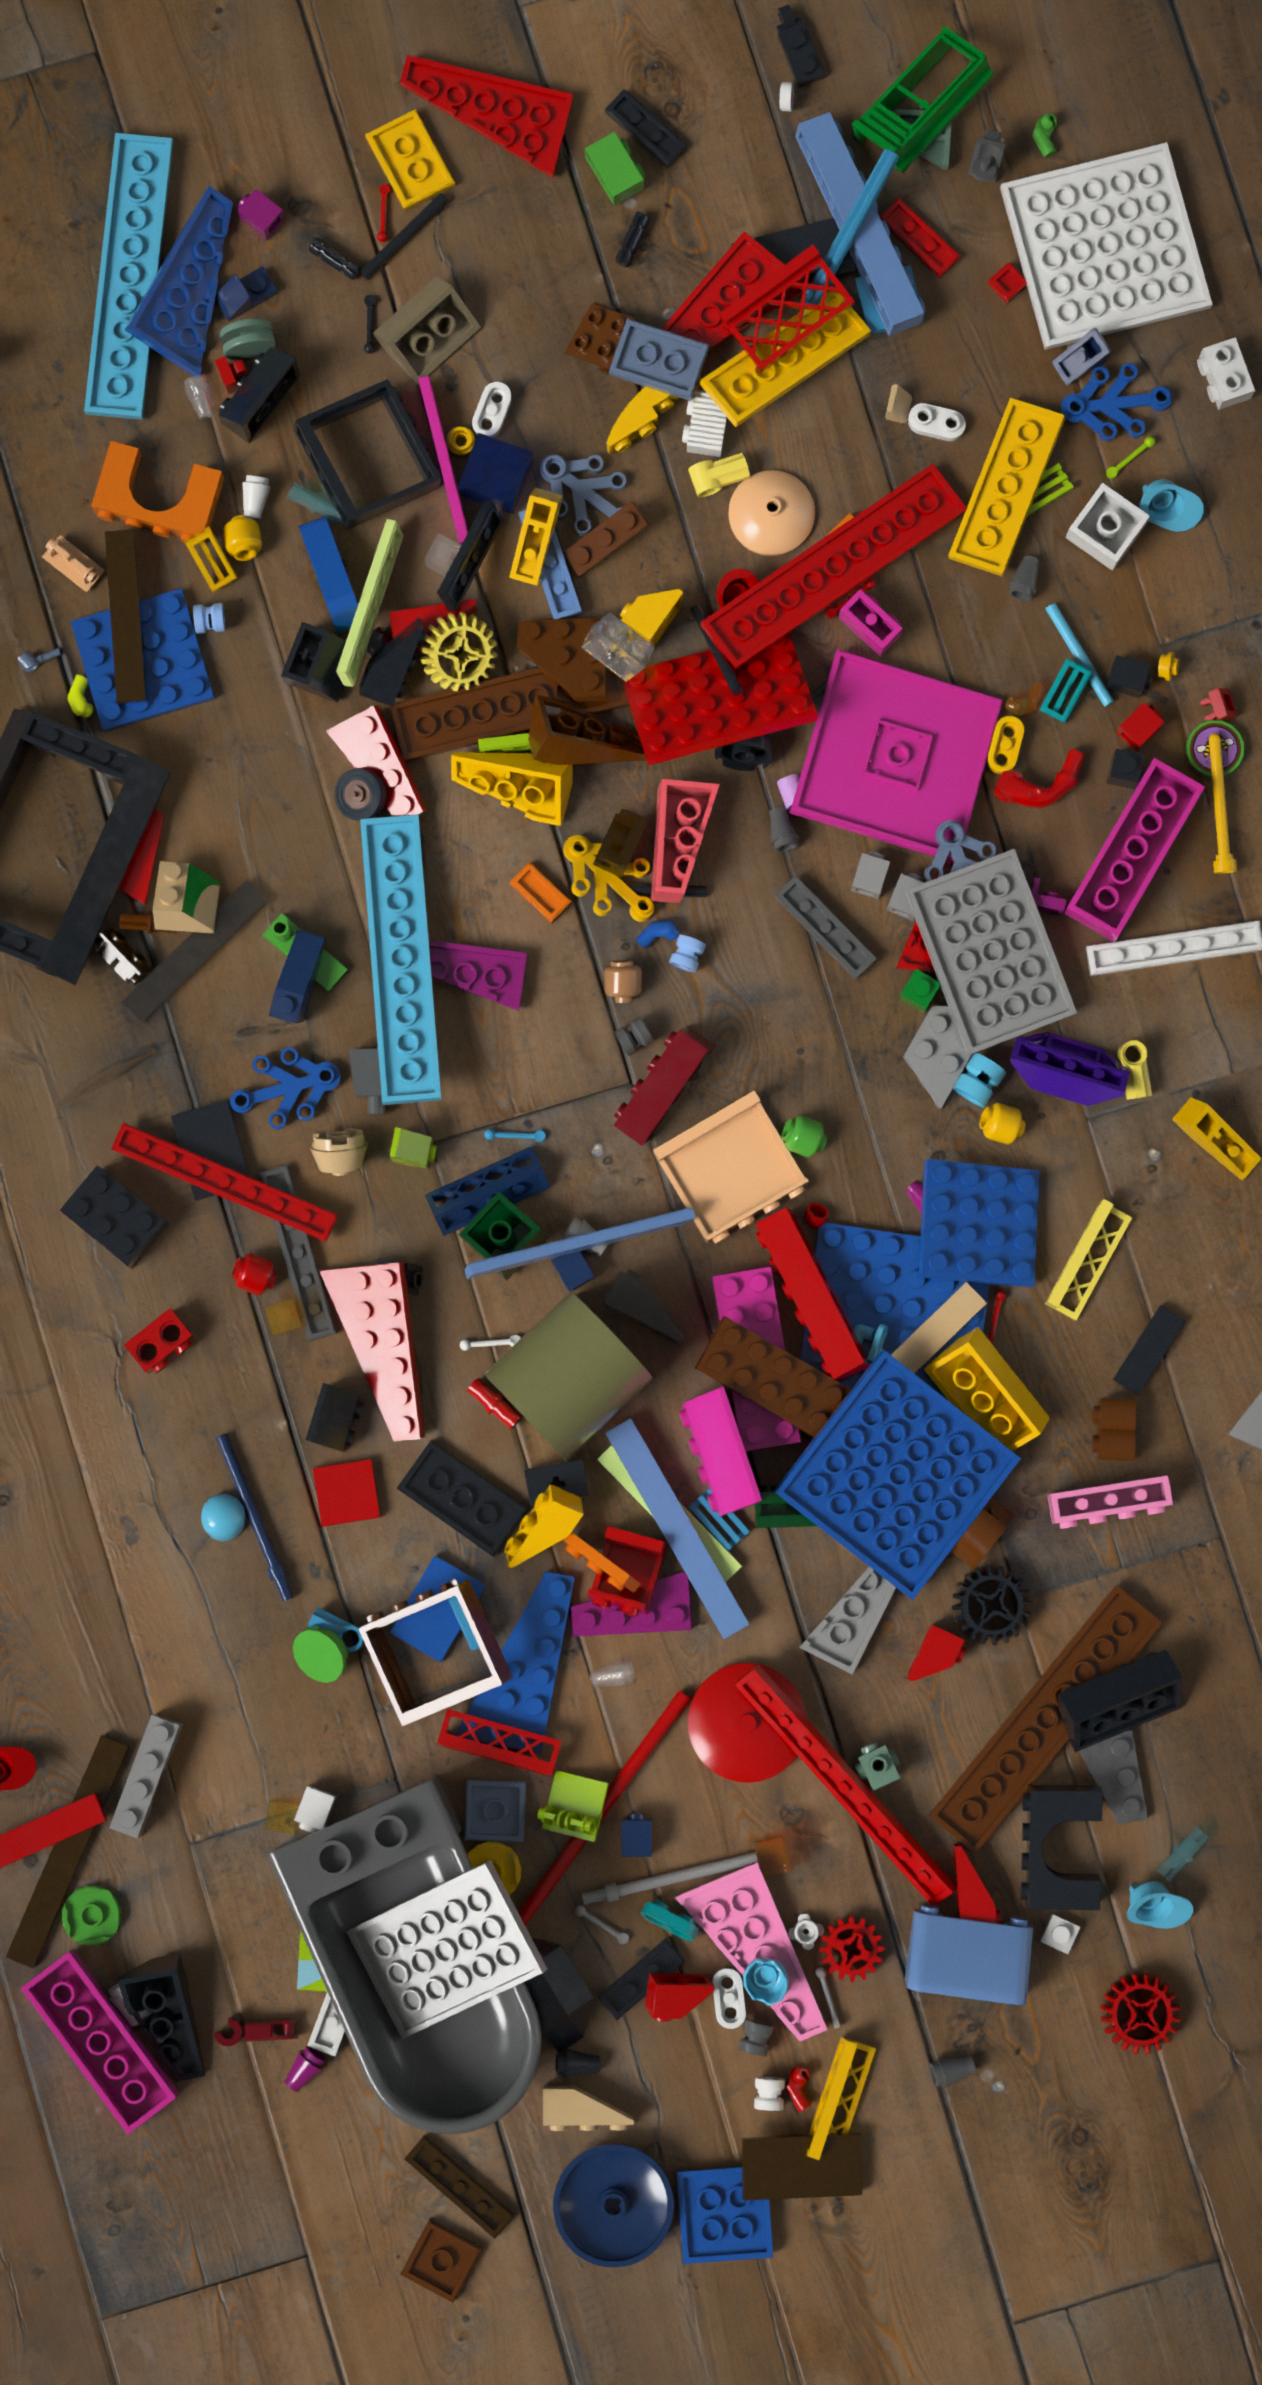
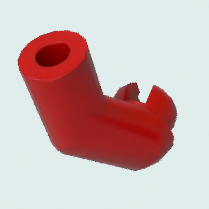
M804 2066L794 2067L789 2072L785 2085V2090L798 2112H802L811 2106L809 2099L804 2093L806 2082L810 2078V2072Z

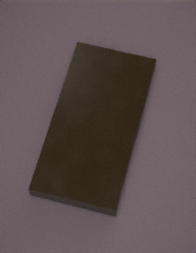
M828 2134L820 2160L806 2155L814 2135L741 2138L742 2199L748 2201L862 2195L861 2134Z

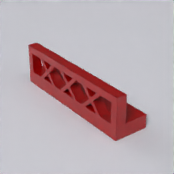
M447 1709L437 1745L552 1778L562 1741ZM451 1717L464 1720L469 1731L460 1736L447 1734ZM469 1722L479 1725L472 1729ZM484 1726L492 1728L498 1738L487 1745L480 1743L474 1733ZM497 1730L508 1733L501 1737ZM471 1734L475 1741L465 1739V1737ZM513 1734L521 1736L526 1745L525 1748L516 1753L508 1751L503 1742L504 1739ZM526 1738L536 1740V1742L529 1745ZM500 1742L503 1749L493 1747V1745ZM542 1742L554 1745L550 1762L537 1759L532 1748ZM529 1750L532 1757L522 1755V1753Z

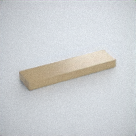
M966 1282L891 1356L915 1373L987 1303Z

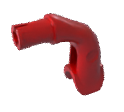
M1070 749L1061 772H1057L1055 780L1049 788L1040 787L1024 780L1023 775L1016 771H1003L993 793L998 799L1009 804L1016 803L1021 806L1039 809L1051 806L1078 784L1077 776L1085 754Z

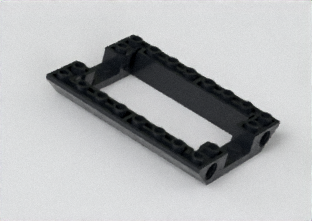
M14 709L0 738V811L29 749L26 743L35 746L39 751L56 757V755H59L98 771L107 779L123 785L54 940H49L0 919V952L18 959L25 965L76 986L171 773L147 759L37 713Z

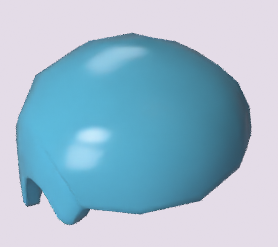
M226 1493L217 1494L210 1497L204 1503L201 1512V1522L204 1530L212 1539L221 1542L234 1540L244 1530L246 1514L244 1506L237 1497Z
M769 1957L756 1958L749 1963L743 1974L744 1987L752 2000L764 2002L767 2006H772L782 2001L788 1991L789 1975L784 1965L776 1959Z

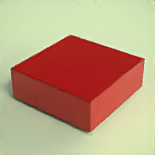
M1010 262L987 282L1006 304L1027 287L1026 279Z

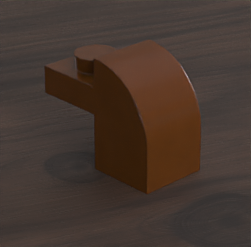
M991 1497L952 1548L951 1552L974 1569L1005 1531L1014 1514Z

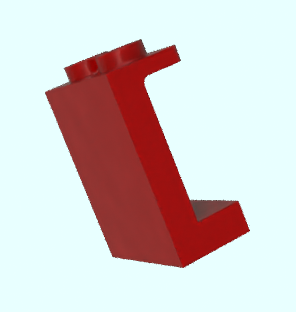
M607 1526L604 1536L606 1543L602 1555L641 1584L634 1593L626 1587L620 1591L607 1581L610 1575L603 1571L601 1575L596 1573L592 1589L589 1588L587 1595L590 1600H593L592 1604L604 1609H610L611 1605L622 1608V1613L633 1617H638L639 1613L647 1615L667 1546L664 1541Z

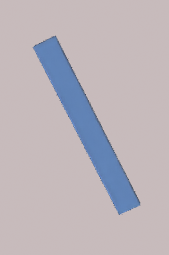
M690 1207L470 1263L464 1271L468 1280L689 1224L696 1217L693 1208L691 1209Z
M630 1418L606 1432V1436L723 1639L750 1625L632 1419Z

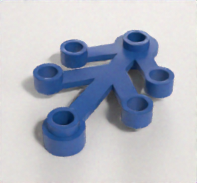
M1126 363L1121 367L1118 378L1103 397L1097 400H1089L1099 386L1105 385L1109 378L1108 370L1105 367L1099 366L1092 371L1091 379L1079 394H1070L1063 399L1060 411L1068 422L1078 423L1082 421L1098 433L1102 441L1110 442L1117 433L1116 426L1110 422L1102 423L1092 414L1093 412L1102 411L1127 430L1131 438L1137 439L1145 431L1144 422L1140 419L1130 418L1120 409L1150 406L1156 412H1163L1169 408L1172 402V393L1168 388L1159 386L1154 388L1151 393L1118 397L1126 385L1133 382L1138 374V369L1134 364ZM1131 369L1134 375L1127 377L1123 371ZM1101 372L1105 375V379L1098 380L1095 374ZM1162 393L1166 396V400L1158 401L1156 395ZM1076 403L1080 406V410L1074 412L1070 409V405ZM1139 425L1141 432H1133L1131 426ZM1104 428H1109L1112 430L1113 434L1111 436H1105L1102 430Z
M287 1047L281 1052L282 1062L287 1066L295 1065L310 1074L297 1078L271 1064L267 1057L257 1056L252 1063L253 1069L258 1074H266L278 1080L281 1084L250 1093L243 1089L237 1090L230 1097V1105L235 1112L246 1114L253 1109L256 1103L285 1095L277 1111L271 1113L268 1119L273 1129L281 1130L286 1126V1118L301 1091L313 1087L306 1103L299 1105L297 1108V1116L300 1120L304 1122L311 1121L315 1116V1108L324 1092L335 1089L340 1083L341 1073L336 1065L330 1062H322L316 1065L298 1055L294 1048ZM287 1052L295 1053L293 1061L287 1062L284 1056ZM259 1060L267 1062L264 1070L257 1069L256 1064ZM324 1071L331 1073L329 1081L321 1080L320 1076ZM239 1096H245L247 1098V1102L244 1106H238L236 1104V1100ZM305 1107L311 1109V1115L307 1118L302 1117L300 1113ZM277 1115L283 1118V1123L279 1126H275L272 1123L273 1118Z

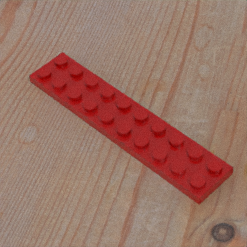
M931 464L701 621L700 626L719 651L727 658L733 670L736 671L965 513L967 507L935 465Z

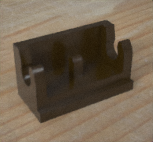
M621 809L619 814L616 813L593 865L622 878L649 818L642 817L626 809Z

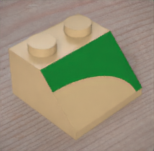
M160 861L153 904L155 929L214 933L220 882L190 863Z

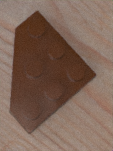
M605 617L518 621V650L521 655L535 663L541 672L555 684L558 683L575 701H606Z

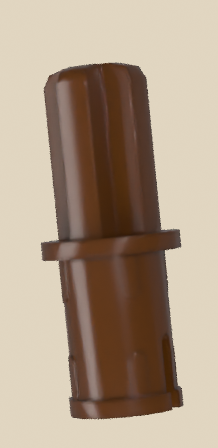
M149 911L148 915L122 913L120 915L119 926L121 929L146 930L147 934H151V932L177 934V931L155 929L152 911Z

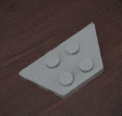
M932 1005L903 1058L914 1071L921 1085L934 1100V1104L941 1109L972 1054H966L949 1007Z

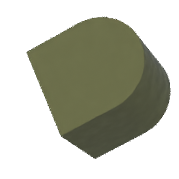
M571 1291L484 1373L486 1378L566 1462H569L653 1382V1377L640 1361Z

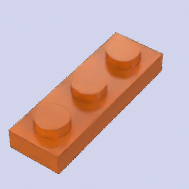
M571 1532L568 1537L563 1539L568 1544L565 1548L566 1551L577 1559H580L582 1555L589 1560L586 1566L599 1575L603 1571L610 1575L607 1581L620 1591L626 1587L634 1593L641 1583Z

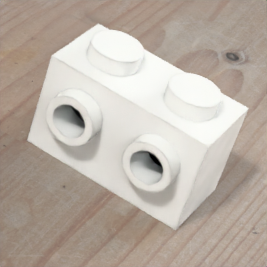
M1236 337L1203 348L1197 364L1201 375H1206L1209 383L1207 392L1211 402H1216L1218 410L1251 399L1255 389Z

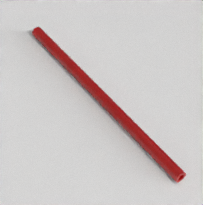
M680 1690L608 1787L600 1823L691 1698ZM572 1837L518 1911L525 1926L588 1840Z

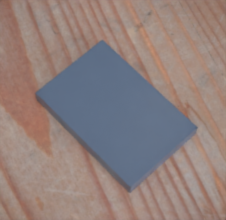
M627 319L609 369V375L691 401L709 351V345Z

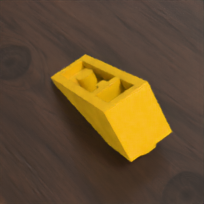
M536 487L530 494L509 578L538 585L556 526L563 495Z
M1190 1097L1172 1119L1191 1139L1242 1181L1262 1159L1208 1104Z

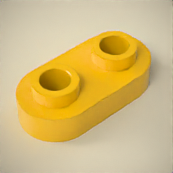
M1014 716L1001 718L994 730L987 764L990 770L996 774H1002L1003 771H1012L1017 762L1024 735V726ZM1010 728L1013 730L1014 735L1007 737L1004 735L1003 730ZM1004 756L1007 763L1000 765L997 763L996 758Z

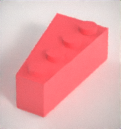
M671 779L661 780L657 790L651 901L681 902L720 784Z

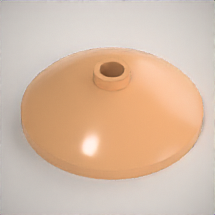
M766 470L751 475L750 478L743 480L738 485L730 500L729 523L733 534L744 547L760 555L779 556L792 552L804 543L814 525L815 506L809 490L798 478L783 471ZM775 504L778 509L775 512H770L767 506Z

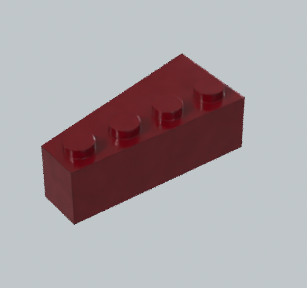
M688 1026L680 1029L678 1032L673 1030L663 1044L667 1048L660 1057L656 1054L647 1067L651 1072L645 1080L640 1078L630 1091L634 1095L628 1105L623 1102L614 1114L617 1121L613 1126L641 1146L647 1143L668 1114L670 1105H673L683 1093L686 1082L690 1081L701 1068V1061L704 1056L711 1054L716 1047Z

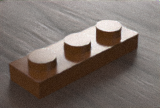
M630 501L564 551L563 555L578 577H582L650 525L636 504Z

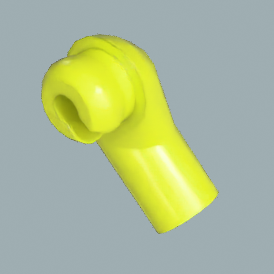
M76 675L67 700L72 712L76 716L88 718L93 712L92 704L87 703L84 696L89 683L87 678Z

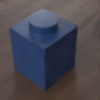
M580 1251L551 1260L568 1292H573L595 1279Z
M628 1813V1819H622V1857H652L651 1819H645V1813Z

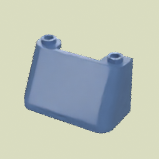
M921 1905V1909L914 1908L904 1978L906 1987L918 1992L1013 2005H1026L1033 1925L1028 1924V1919L1020 1917H1010V1922L1007 1921L1004 1924L948 1917L939 1912V1907L932 1905Z

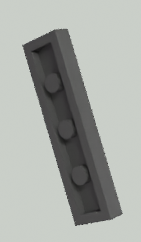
M796 875L775 894L774 898L854 980L860 977L877 960Z

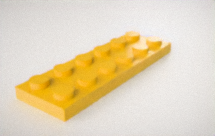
M829 292L827 293L825 306L838 307L845 300L840 293ZM850 307L763 372H760L747 353L742 351L702 378L700 385L731 423L738 427L870 336L871 330L853 308ZM804 309L802 323H816L819 320L820 311ZM799 313L788 321L798 323ZM781 326L779 341L790 342L796 336L797 328ZM776 329L764 336L763 339L774 340ZM757 344L756 355L763 362L772 355L773 345Z
M1013 398L1009 399L948 557L950 560L1002 577L1004 576L1064 423L1065 416L1063 414Z

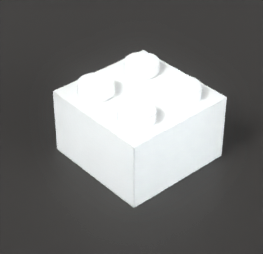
M1102 483L1071 525L1065 538L1113 571L1143 530L1150 516Z

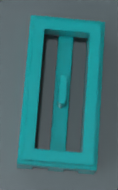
M1066 658L1039 710L1065 723L1092 671ZM1070 666L1074 670L1054 708L1051 710L1048 708V705ZM1080 671L1084 673V676L1066 710L1061 715L1058 711Z

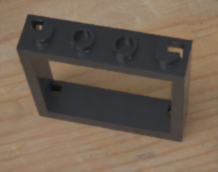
M389 379L295 421L293 431L346 531L437 490L441 482L442 475L439 471L438 463L436 461L432 462L428 454L429 447L425 438L418 436L412 414L409 411H405L401 404L400 391L397 392L395 387H392ZM382 400L424 481L356 511L314 430Z

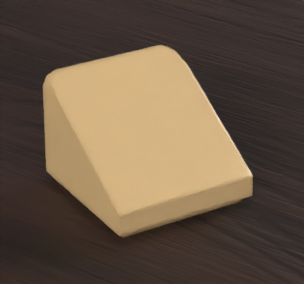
M897 384L892 385L885 418L890 421L906 423L912 396Z

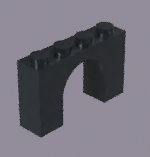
M1028 1784V1793H1023L1022 1810L1027 1811V1823H1022V1841H1027V1852L1021 1853V1870H1026V1882H1021L1020 1897L1021 1900H1025L1028 1909L1100 1910L1101 1880L1098 1874H1069L1055 1871L1044 1862L1041 1852L1046 1834L1057 1824L1066 1821H1102L1103 1791L1100 1786Z

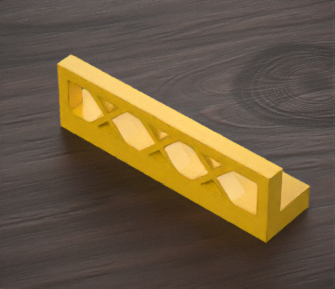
M841 2036L808 2134L814 2135L806 2154L808 2157L820 2160L828 2134H837L836 2131L841 2129L840 2133L849 2132L876 2051L875 2047ZM856 2048L866 2051L863 2064L852 2069L851 2063ZM860 2071L859 2077L857 2079L855 2073ZM852 2076L856 2084L854 2092L842 2097L841 2093L846 2078ZM851 2100L849 2107H847L845 2102ZM842 2104L846 2112L843 2122L833 2126L832 2120L836 2108Z

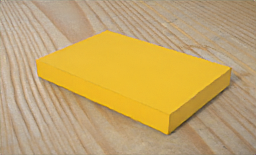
M416 109L365 134L367 142L404 211L456 186Z

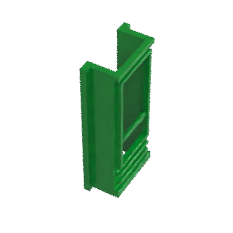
M946 26L941 28L942 31L863 116L852 123L854 130L852 137L862 144L868 138L882 149H890L899 156L894 168L902 174L995 76V73L989 67L986 54ZM953 47L970 59L971 62L931 105H928L926 100H921L910 91ZM906 96L918 103L921 109H926L912 125L892 112Z

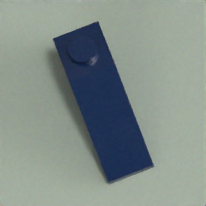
M297 930L275 989L269 1016L296 1024L305 1021L326 937Z

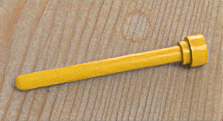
M1213 733L1209 737L1218 844V855H1216V861H1213L1214 874L1237 872V860L1233 858V854H1230L1221 738L1218 734Z

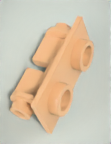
M61 535L56 540L50 539L46 544L48 550L42 558L86 593L105 572L102 567Z

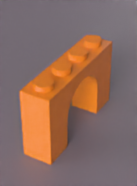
M110 441L91 505L94 513L97 514V518L107 522H114V519L125 522L127 527L141 530L142 527L153 530L154 534L168 538L169 535L181 537L180 540L182 542L188 538H193L198 532H204L205 528L211 527L225 480L222 471L194 464L182 500L169 510L150 511L141 507L133 498V485L142 458L139 448Z

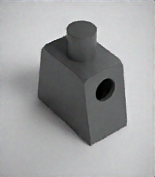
M349 1049L356 1098L368 1099V1115H385V1105L382 1104L378 1049Z

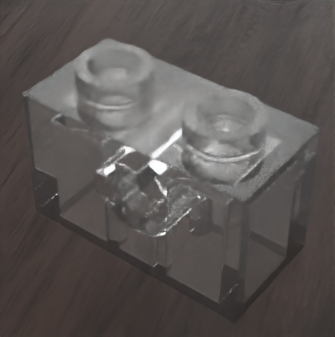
M611 612L590 628L582 645L585 651L625 682L646 667L655 648Z

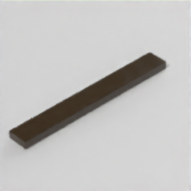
M101 1735L73 1802L97 1793L101 1805L104 1807L130 1746ZM95 1827L53 1846L6 1958L32 1969L35 1968Z

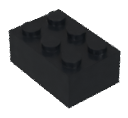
M98 1165L60 1209L64 1215L131 1269L169 1225L167 1221Z

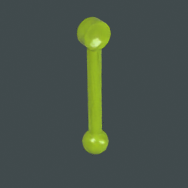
M1146 437L1144 443L1115 467H1109L1106 471V476L1109 479L1116 478L1119 470L1147 447L1155 445L1154 437Z

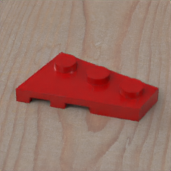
M156 810L152 814L119 888V891L144 905L147 904L155 857L159 848L165 819L164 814Z

